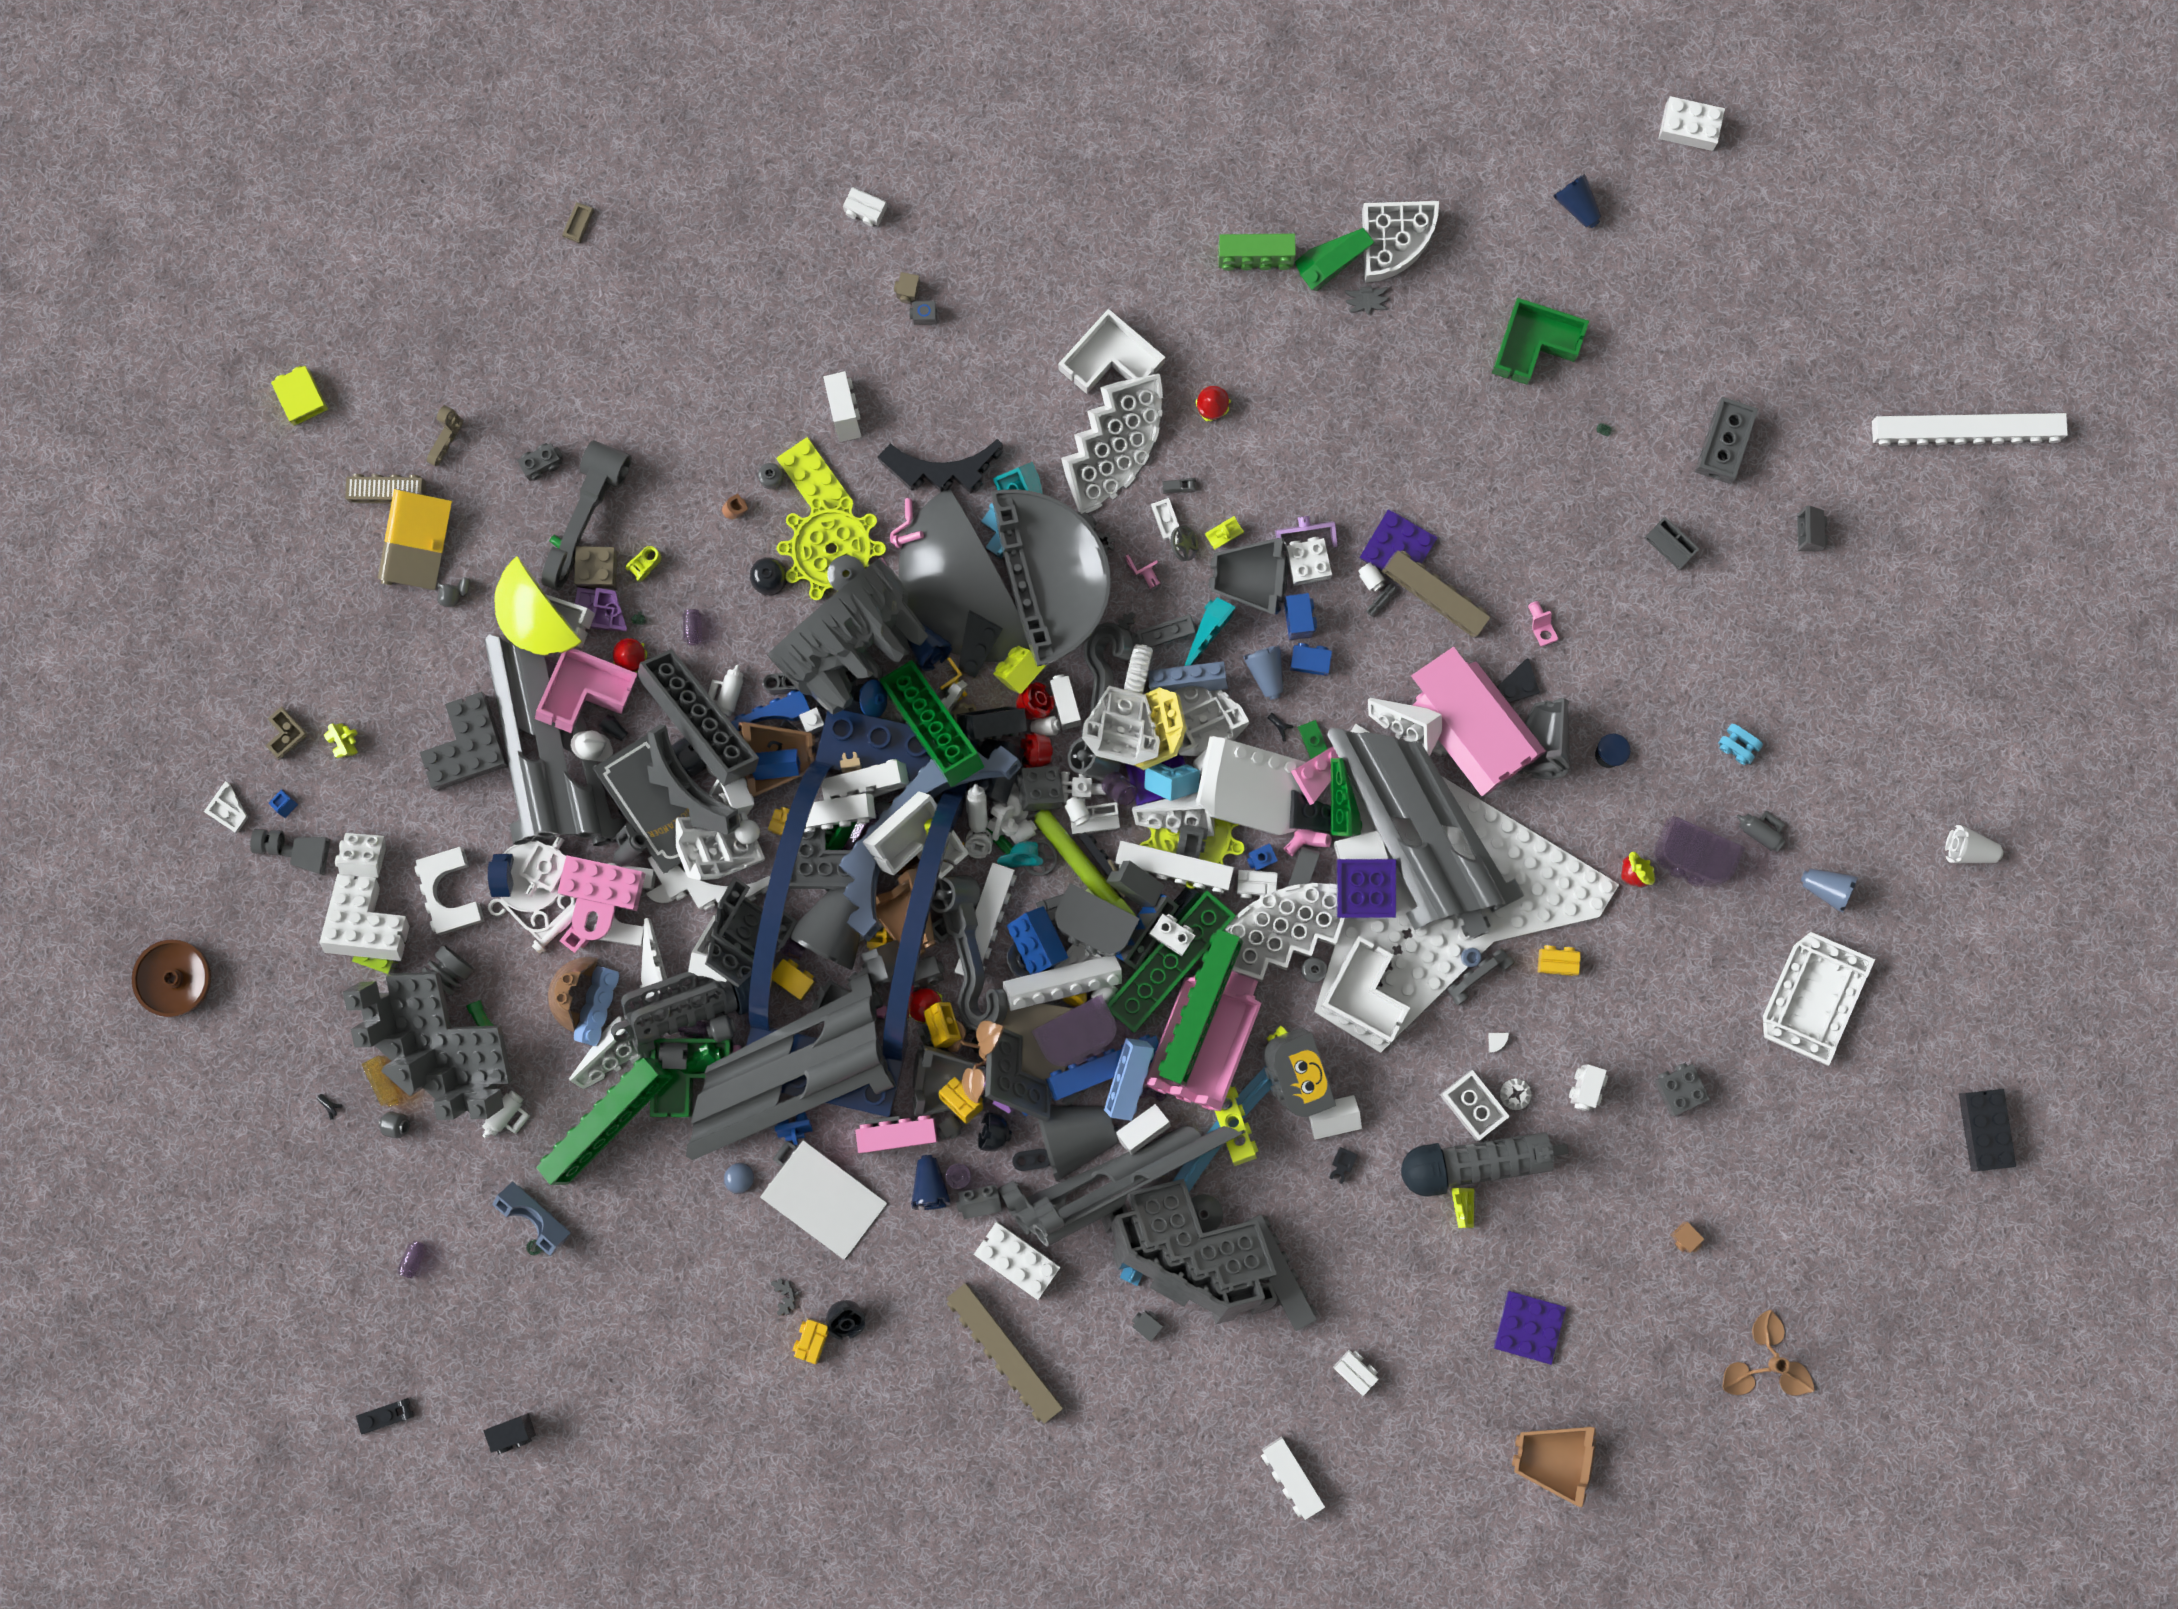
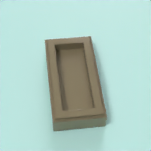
M576 202L562 236L580 243L594 213V208Z

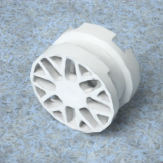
M972 830L968 832L965 848L971 857L981 859L991 853L993 843L991 833L988 830L973 834Z

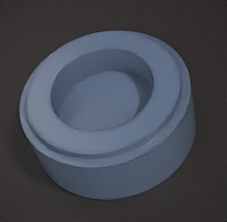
M1466 948L1463 950L1461 961L1465 966L1475 967L1481 962L1482 957L1478 949Z

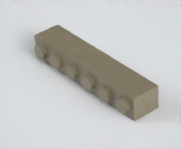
M1398 550L1392 555L1382 569L1383 573L1473 638L1479 635L1490 619L1485 609L1474 606L1470 598L1465 595H1459L1456 592V588L1452 585H1446L1441 582V578L1435 573L1430 574L1425 570L1426 567L1420 562L1415 563L1405 551L1400 552Z

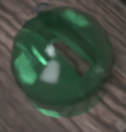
M537 1239L530 1240L526 1245V1250L530 1255H538L542 1251L538 1245H536L534 1252L530 1251Z

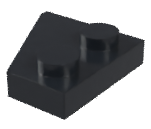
M1529 658L1525 659L1497 686V689L1508 703L1540 693Z

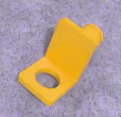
M950 657L947 661L957 673V676L939 688L940 690L945 687L950 688L953 683L957 684L959 677L962 676V673ZM965 690L962 693L963 697L968 695Z

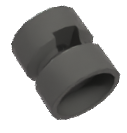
M254 829L250 841L252 853L265 854L268 852L269 855H282V848L285 842L284 832L271 830L268 833L266 829Z

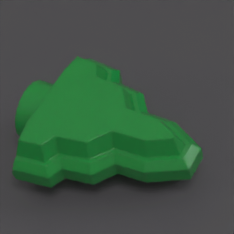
M710 1042L706 1043L693 1053L692 1058L687 1059L686 1069L680 1070L685 1074L705 1073L707 1066L725 1057V1051L722 1047L715 1048Z

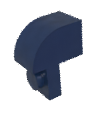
M493 854L492 862L488 863V885L491 897H511L514 884L511 875L514 861L513 854Z

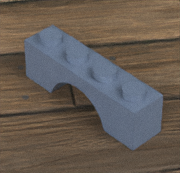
M1224 661L1148 671L1150 691L1162 688L1175 692L1180 688L1188 686L1203 687L1208 691L1228 689Z
M511 1182L501 1191L492 1204L506 1218L522 1216L529 1219L537 1229L538 1237L536 1244L549 1256L561 1247L570 1235V1232L564 1225L553 1218L551 1213L544 1210L535 1199L526 1194L514 1182Z

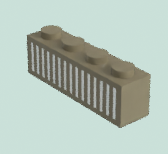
M353 474V477H346L345 499L349 503L391 504L394 489L426 495V481L419 475H409L408 478L401 475L383 477V475L373 474L371 477H364L362 474Z

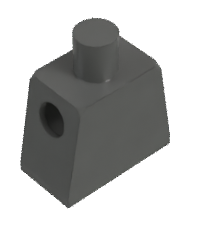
M326 837L295 838L293 846H283L282 856L291 857L290 865L324 875L331 839Z

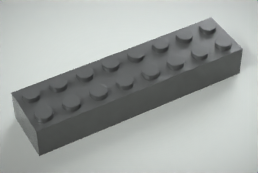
M672 649L640 662L637 678L723 787L756 771L759 757Z

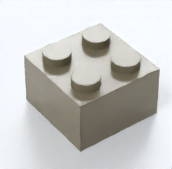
M576 546L574 584L579 588L616 589L617 550L614 547Z

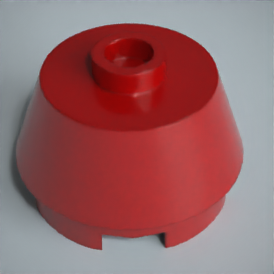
M1035 682L1029 684L1016 699V707L1025 708V716L1028 720L1046 718L1054 708L1053 695L1049 696L1048 692L1044 689L1046 686L1042 683Z
M1035 732L1024 734L1025 739H1021L1020 748L1025 749V762L1022 763L1024 768L1048 765L1053 754L1049 737Z

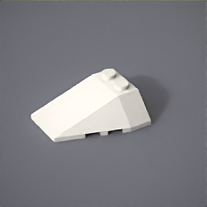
M1108 686L1084 723L1082 739L1098 757L1131 765L1156 758L1159 753L1160 739L1159 736H1156V726L1150 716L1151 710L1146 695Z
M1188 686L1174 692L1180 696L1187 728L1183 738V746L1178 752L1179 755L1199 756L1208 747L1209 737L1214 736L1234 741L1249 725V720L1242 707L1229 698V695L1222 690L1208 691L1203 687Z
M677 817L676 849L689 878L698 880L719 879L765 860L757 840L752 844H743L737 839L735 830L730 834H723L691 826L690 817Z

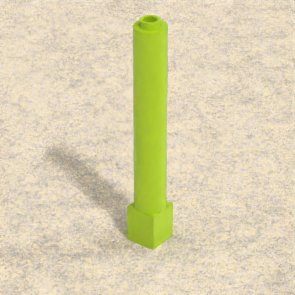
M1049 810L1039 811L1034 816L1036 818L1034 823L1090 891L1100 899L1136 916L1112 886L1106 882L1107 880Z

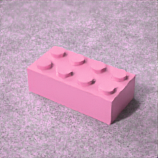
M926 1115L918 1117V1121L905 1118L899 1119L898 1124H892V1121L879 1122L877 1127H873V1124L860 1125V1129L855 1130L858 1153L937 1143L939 1141L936 1119H931V1116Z

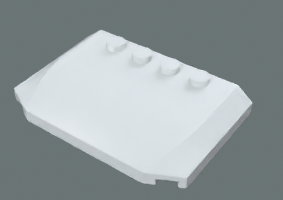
M1209 737L1196 803L1201 805L1210 817L1263 832L1283 835L1297 831L1299 829H1289L1291 790H1296L1303 795L1304 793L1291 771L1306 762L1229 739Z
M1810 932L1793 946L1762 1016L1764 1038L1829 1066L1875 959Z

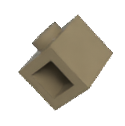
M901 272L899 281H896L894 286L897 299L907 304L911 303V301H916L920 285L919 275Z

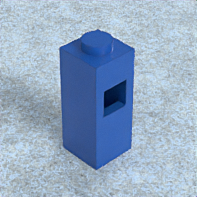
M797 749L755 753L759 757L756 771L752 773L755 780L800 776L801 762Z

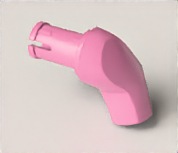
M1299 829L1294 832V838L1284 847V851L1293 857L1303 845L1330 847L1332 839L1326 833Z

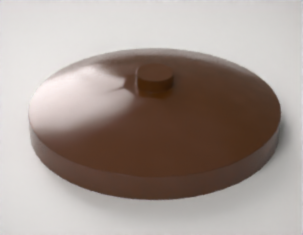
M163 940L149 946L138 957L132 971V988L138 1002L149 1012L163 1017H178L196 1009L205 999L211 984V970L204 954L194 945L181 940Z

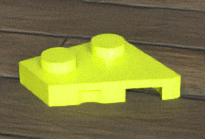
M1452 1188L1458 1228H1474V1188Z

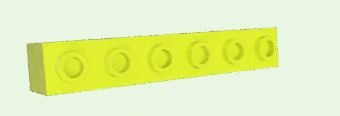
M1230 1085L1224 1102H1232V1107L1230 1109L1222 1108L1221 1111H1215L1220 1127H1230L1229 1122L1237 1119L1239 1124L1233 1129L1238 1132L1245 1131L1240 1136L1226 1142L1233 1164L1237 1166L1257 1159L1255 1153L1259 1151L1255 1140H1250L1249 1134H1252L1249 1123H1244L1242 1116H1245L1242 1104H1237L1236 1098L1239 1096L1236 1087H1231ZM1238 1138H1245L1243 1145L1238 1146L1235 1144Z

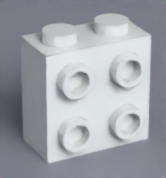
M1313 537L1308 539V542L1293 541L1289 543L1286 554L1293 586L1331 579L1332 572L1324 538Z
M345 833L344 840H341L339 845L340 854L335 859V866L338 867L339 874L378 878L386 851L384 836Z
M1588 1064L1577 1068L1574 1078L1577 1080L1576 1086L1571 1088L1569 1094L1571 1103L1575 1104L1574 1108L1589 1111V1109L1596 1108V1105H1600L1602 1100L1600 1091L1602 1086L1605 1087L1608 1076L1605 1075L1607 1070Z

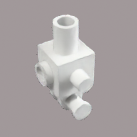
M1061 772V784L1065 800L1063 804H1067L1068 794H1072V798L1075 796L1078 799L1082 798L1084 803L1085 799H1091V795H1106V784L1092 783V778H1086L1082 774H1079V778L1073 777L1071 782L1069 781L1070 772Z

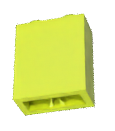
M298 366L292 372L286 375H279L271 382L289 421L294 426L328 410L317 384L306 366Z

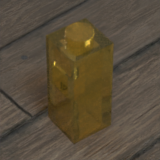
M378 1055L361 1065L380 1105L390 1108L399 1103L398 1100L403 1098L398 1086L381 1071L387 1063L383 1056Z

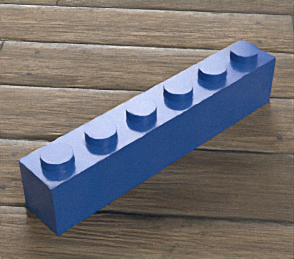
M1148 1034L1138 1038L1139 1040L1147 1041L1154 1048L1155 1055L1159 1045L1157 1037L1153 1036L1150 1038ZM1112 1048L1103 1052V1057L1097 1058L1095 1055L1085 1059L1087 1062L1085 1064L1079 1065V1062L1069 1065V1070L1065 1072L1059 1069L1050 1073L1051 1077L1047 1078L1046 1081L1054 1101L1114 1078L1122 1049L1115 1051Z

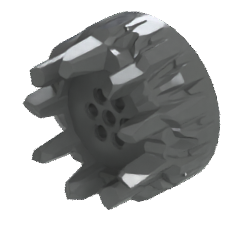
M881 557L815 610L779 642L767 656L802 694L812 695L826 710L834 715L849 707L853 701L850 694L852 685L844 671L845 666L857 678L869 677L871 680L883 678L882 670L867 651L869 646L874 643L891 660L899 662L902 656L909 654L907 639L920 646L928 635L924 631V626L908 606V593L904 589L902 581Z

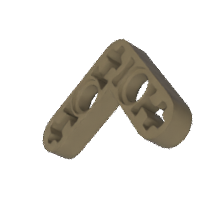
M443 405L437 414V420L444 428L427 456V462L435 467L440 464L449 448V443L453 442L463 424L462 418L456 411L446 405Z

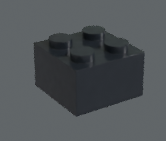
M529 1413L483 1430L490 1452L497 1451L498 1455L513 1449L514 1444H516V1447L532 1442L531 1438L536 1436Z

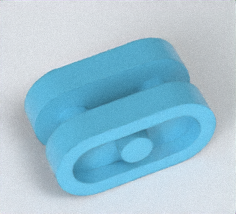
M1731 724L1727 729L1730 736L1729 738L1722 736L1718 742L1719 748L1726 754L1732 753L1736 756L1735 759L1743 765L1746 763L1751 764L1755 758L1751 752L1753 750L1759 752L1763 747V743L1738 725ZM1738 739V740L1741 741L1743 744H1745L1746 747H1745V748L1742 747L1741 745H1739V744L1736 743L1735 741Z

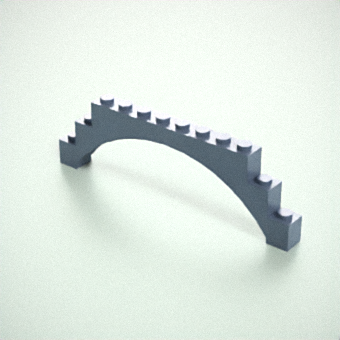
M1000 746L998 749H995L988 760L978 753L984 768L953 787H950L933 760L930 759V762L919 770L917 777L906 785L903 793L893 800L889 809L882 812L880 819L875 825H871L868 828L867 834L855 843L854 849L842 858L839 866L854 879L853 882L846 886L843 894L859 908L850 915L847 923L868 942L881 928L877 922L876 888L881 868L875 861V856L870 854L863 841L918 791L935 798L949 789L974 780L1006 777L1010 780L1022 765L1018 758L1005 748Z

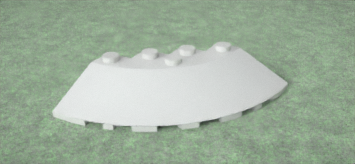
M1160 374L1120 381L1100 387L1105 406L1087 411L1092 429L1074 434L1079 453L1061 458L1066 479L1078 511L1081 514L1098 509L1102 506L1101 503L1109 496L1111 499L1117 497V490L1122 486L1127 488L1136 478L1135 476L1141 467L1147 462L1149 453L1158 437L1159 423L1162 417L1163 392Z
M1309 883L1285 887L1261 897L1239 912L1224 929L1225 932L1238 936L1244 941L1232 972L1262 982L1268 964L1287 970L1292 952L1311 958L1317 940L1335 946L1345 919L1337 918V885Z

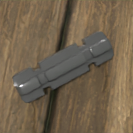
M1389 584L1373 601V605L1367 608L1366 612L1374 617L1378 613V609L1380 610L1388 602L1390 596L1392 597L1397 589Z

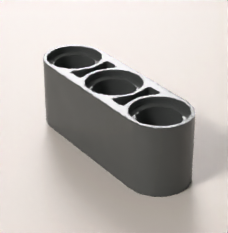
M1302 846L1287 887L1310 883L1320 852Z

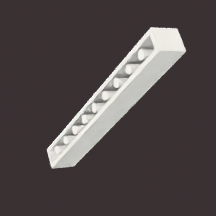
M2066 413L1876 416L1872 420L1873 443H1879V446H1888L1891 443L1905 446L1909 445L1910 442H1917V445H1927L1929 442H1936V445H1945L1947 442H1955L1956 445H1962L1968 441H1973L1974 444H1984L1985 441H1992L1993 444H2002L2004 441L2019 444L2030 440V443H2041L2042 440H2049V443H2058L2068 435Z

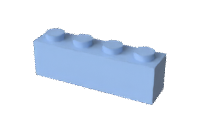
M1125 1039L1104 1111L1111 1118L1132 1121L1133 1115L1137 1111V1102L1143 1092L1142 1086L1148 1075L1149 1063L1154 1056V1048L1147 1041Z

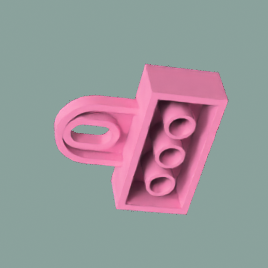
M566 855L557 893L562 896L577 898L572 916L574 931L580 937L591 941L599 940L606 936L611 929L616 907L637 911L646 874L638 870ZM591 912H596L598 914L596 928L594 931L588 932L586 930L588 915Z

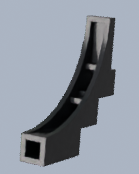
M996 439L986 449L971 457L943 463L914 458L901 452L890 443L877 458L883 466L911 491L914 488L918 489L924 483L923 479L925 477L940 492L944 489L948 490L954 483L952 480L955 479L971 494L973 490L976 492L983 485V476L980 472H986L993 458L998 459L1001 456L1003 444Z

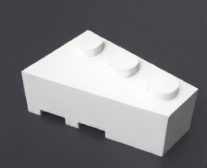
M845 371L823 376L839 442L860 438L861 433L858 420L861 418L858 408H854L857 401L855 393L851 394L850 389H854L851 378H847Z

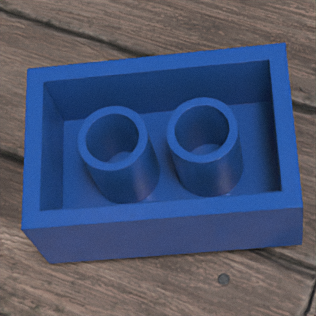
M1044 906L1026 912L1007 925L1009 933L1030 975L1048 971L1069 958Z

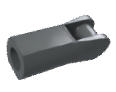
M1196 478L1162 481L1163 494L1196 492ZM1182 483H1187L1188 488H1182Z

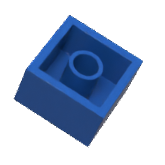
M1309 593L1286 596L1284 608L1289 640L1311 638L1317 628L1316 617H1312L1314 609L1313 598L1309 597Z

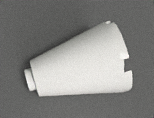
M1956 825L1957 829L1955 831L1951 830L1947 837L1945 851L1949 850V857L1946 856V859L1951 863H1997L2003 857V849L2000 844L1965 826Z

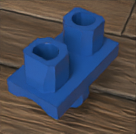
M805 1112L795 1115L796 1122L789 1123V1119L777 1123L775 1132H777L778 1138L785 1137V1141L793 1140L795 1146L798 1145V1139L805 1138L804 1133L813 1132L812 1125Z

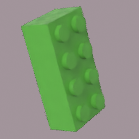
M1219 234L1218 268H1222L1225 271H1230L1234 268L1252 270V268L1260 267L1261 270H1270L1271 267L1288 270L1294 265L1295 234Z

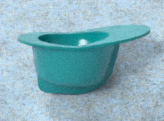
M1023 841L1016 843L1012 847L1010 854L999 857L997 863L1004 867L1015 868L1038 866L1043 863V859L1038 856L1037 842Z

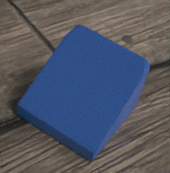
M282 789L269 802L271 807L284 818L298 805Z

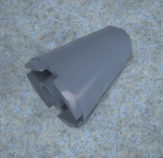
M1272 646L1255 651L1251 655L1250 653L1244 655V661L1264 696L1269 697L1270 700L1281 697L1283 678L1280 646Z
M1809 869V872L1804 871L1801 882H1804V888L1840 912H1844L1858 880V877L1816 869Z

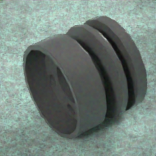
M442 945L435 953L436 958L440 962L437 964L429 961L428 964L433 970L424 966L421 971L440 972L443 991L453 996L456 990L451 984L460 988L461 984L456 978L459 976L467 980L474 972V968L463 958L461 959L453 950Z

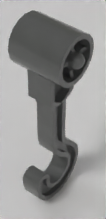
M595 440L588 444L580 463V473L586 475L580 488V500L564 532L560 548L552 547L542 572V585L558 591L566 583L575 562L576 546H579L595 508L602 503L609 486L612 485L619 488L623 484L631 465L632 457L630 454Z
M1106 622L1098 625L1085 642L1084 659L1094 676L1090 714L1108 686L1114 687V674L1104 659L1103 654L1106 645L1112 641V653L1117 658L1128 660L1132 656L1133 642L1130 633L1114 623ZM1082 735L1069 749L1068 764L1076 773L1106 782L1113 779L1119 772L1121 762L1096 756L1082 739Z
M968 875L944 876L942 879L938 878L931 908L943 914L947 933L954 937L964 972V983L958 999L959 1014L966 1026L977 1031L979 1024L985 1020L1001 1025L1008 1011L1007 995L1004 989L998 988L987 991V1010L984 1014L978 1007V999L985 980L984 968L975 937L978 922L974 908L980 900V887L977 881Z

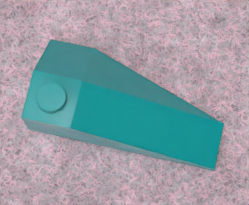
M1033 461L993 478L997 490L1017 489L1043 494L1040 478Z
M1218 597L1206 604L1204 607L1206 611L1184 666H1190L1195 663L1232 618L1236 607Z

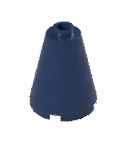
M1585 174L1553 195L1583 226L1593 228L1600 223L1599 218L1602 216Z
M921 623L928 635L925 641L920 646L908 639L907 641L919 666L923 671H930L935 669L934 664L939 660L942 664L952 652L950 647L952 645Z
M923 1155L921 1159L917 1160L911 1201L912 1209L919 1210V1206L924 1207V1210L945 1208L946 1204L950 1205V1198L936 1158H933V1155Z

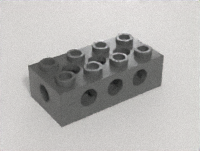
M1721 397L1717 402L1695 469L1696 473L1731 484L1736 479L1758 408ZM1729 421H1733L1735 426L1731 425ZM1723 438L1728 439L1729 443H1726ZM1717 455L1722 456L1724 461L1720 460Z

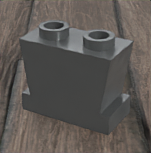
M897 939L861 954L864 962L867 961L873 983L881 981L883 984L893 979L899 949Z

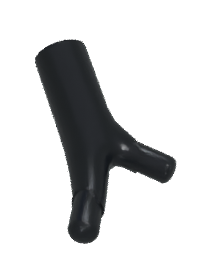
M1271 713L1267 718L1277 727L1282 736V741L1285 742L1286 735L1284 730L1287 728L1292 729L1293 725L1284 723L1274 713Z
M323 1094L318 1095L316 1098L327 1110L330 1120L334 1119L333 1115L337 1116L334 1108H341L342 1104L332 1103Z

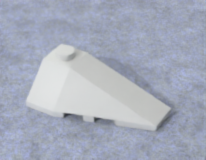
M1374 698L1368 699V712L1372 719L1385 729L1390 728L1396 733L1395 737L1399 740L1404 739L1409 742L1422 743L1428 755H1431L1442 732V714L1423 707Z
M1198 792L1172 801L1163 799L1132 808L1136 825L1154 829L1162 827L1177 833L1181 830L1182 824L1207 828V836H1214L1215 834L1214 818L1210 817L1206 813L1207 811L1196 803Z
M649 918L644 919L642 985H640V988L667 979L652 921ZM654 992L648 993L646 998H651Z
M618 1016L604 1030L598 1044L590 1049L569 1078L572 1083L585 1089L604 1079L606 1072L613 1069L617 1072L622 1069L621 1064L629 1060L633 1063L640 1059V1055H638L633 1046L632 1039L617 1042L611 1034L612 1026L625 1020L624 1018ZM625 1029L618 1030L616 1035L623 1034Z

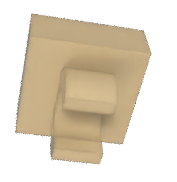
M853 752L852 759H847L846 753H843V760L840 761L843 774L862 769L856 752Z

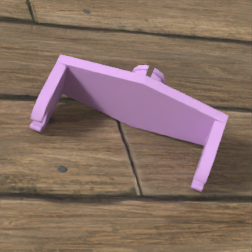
M1301 516L1297 517L1299 526L1275 530L1276 538H1281V534L1330 527L1332 545L1337 547L1336 528L1333 521L1310 524V516H1304V519Z

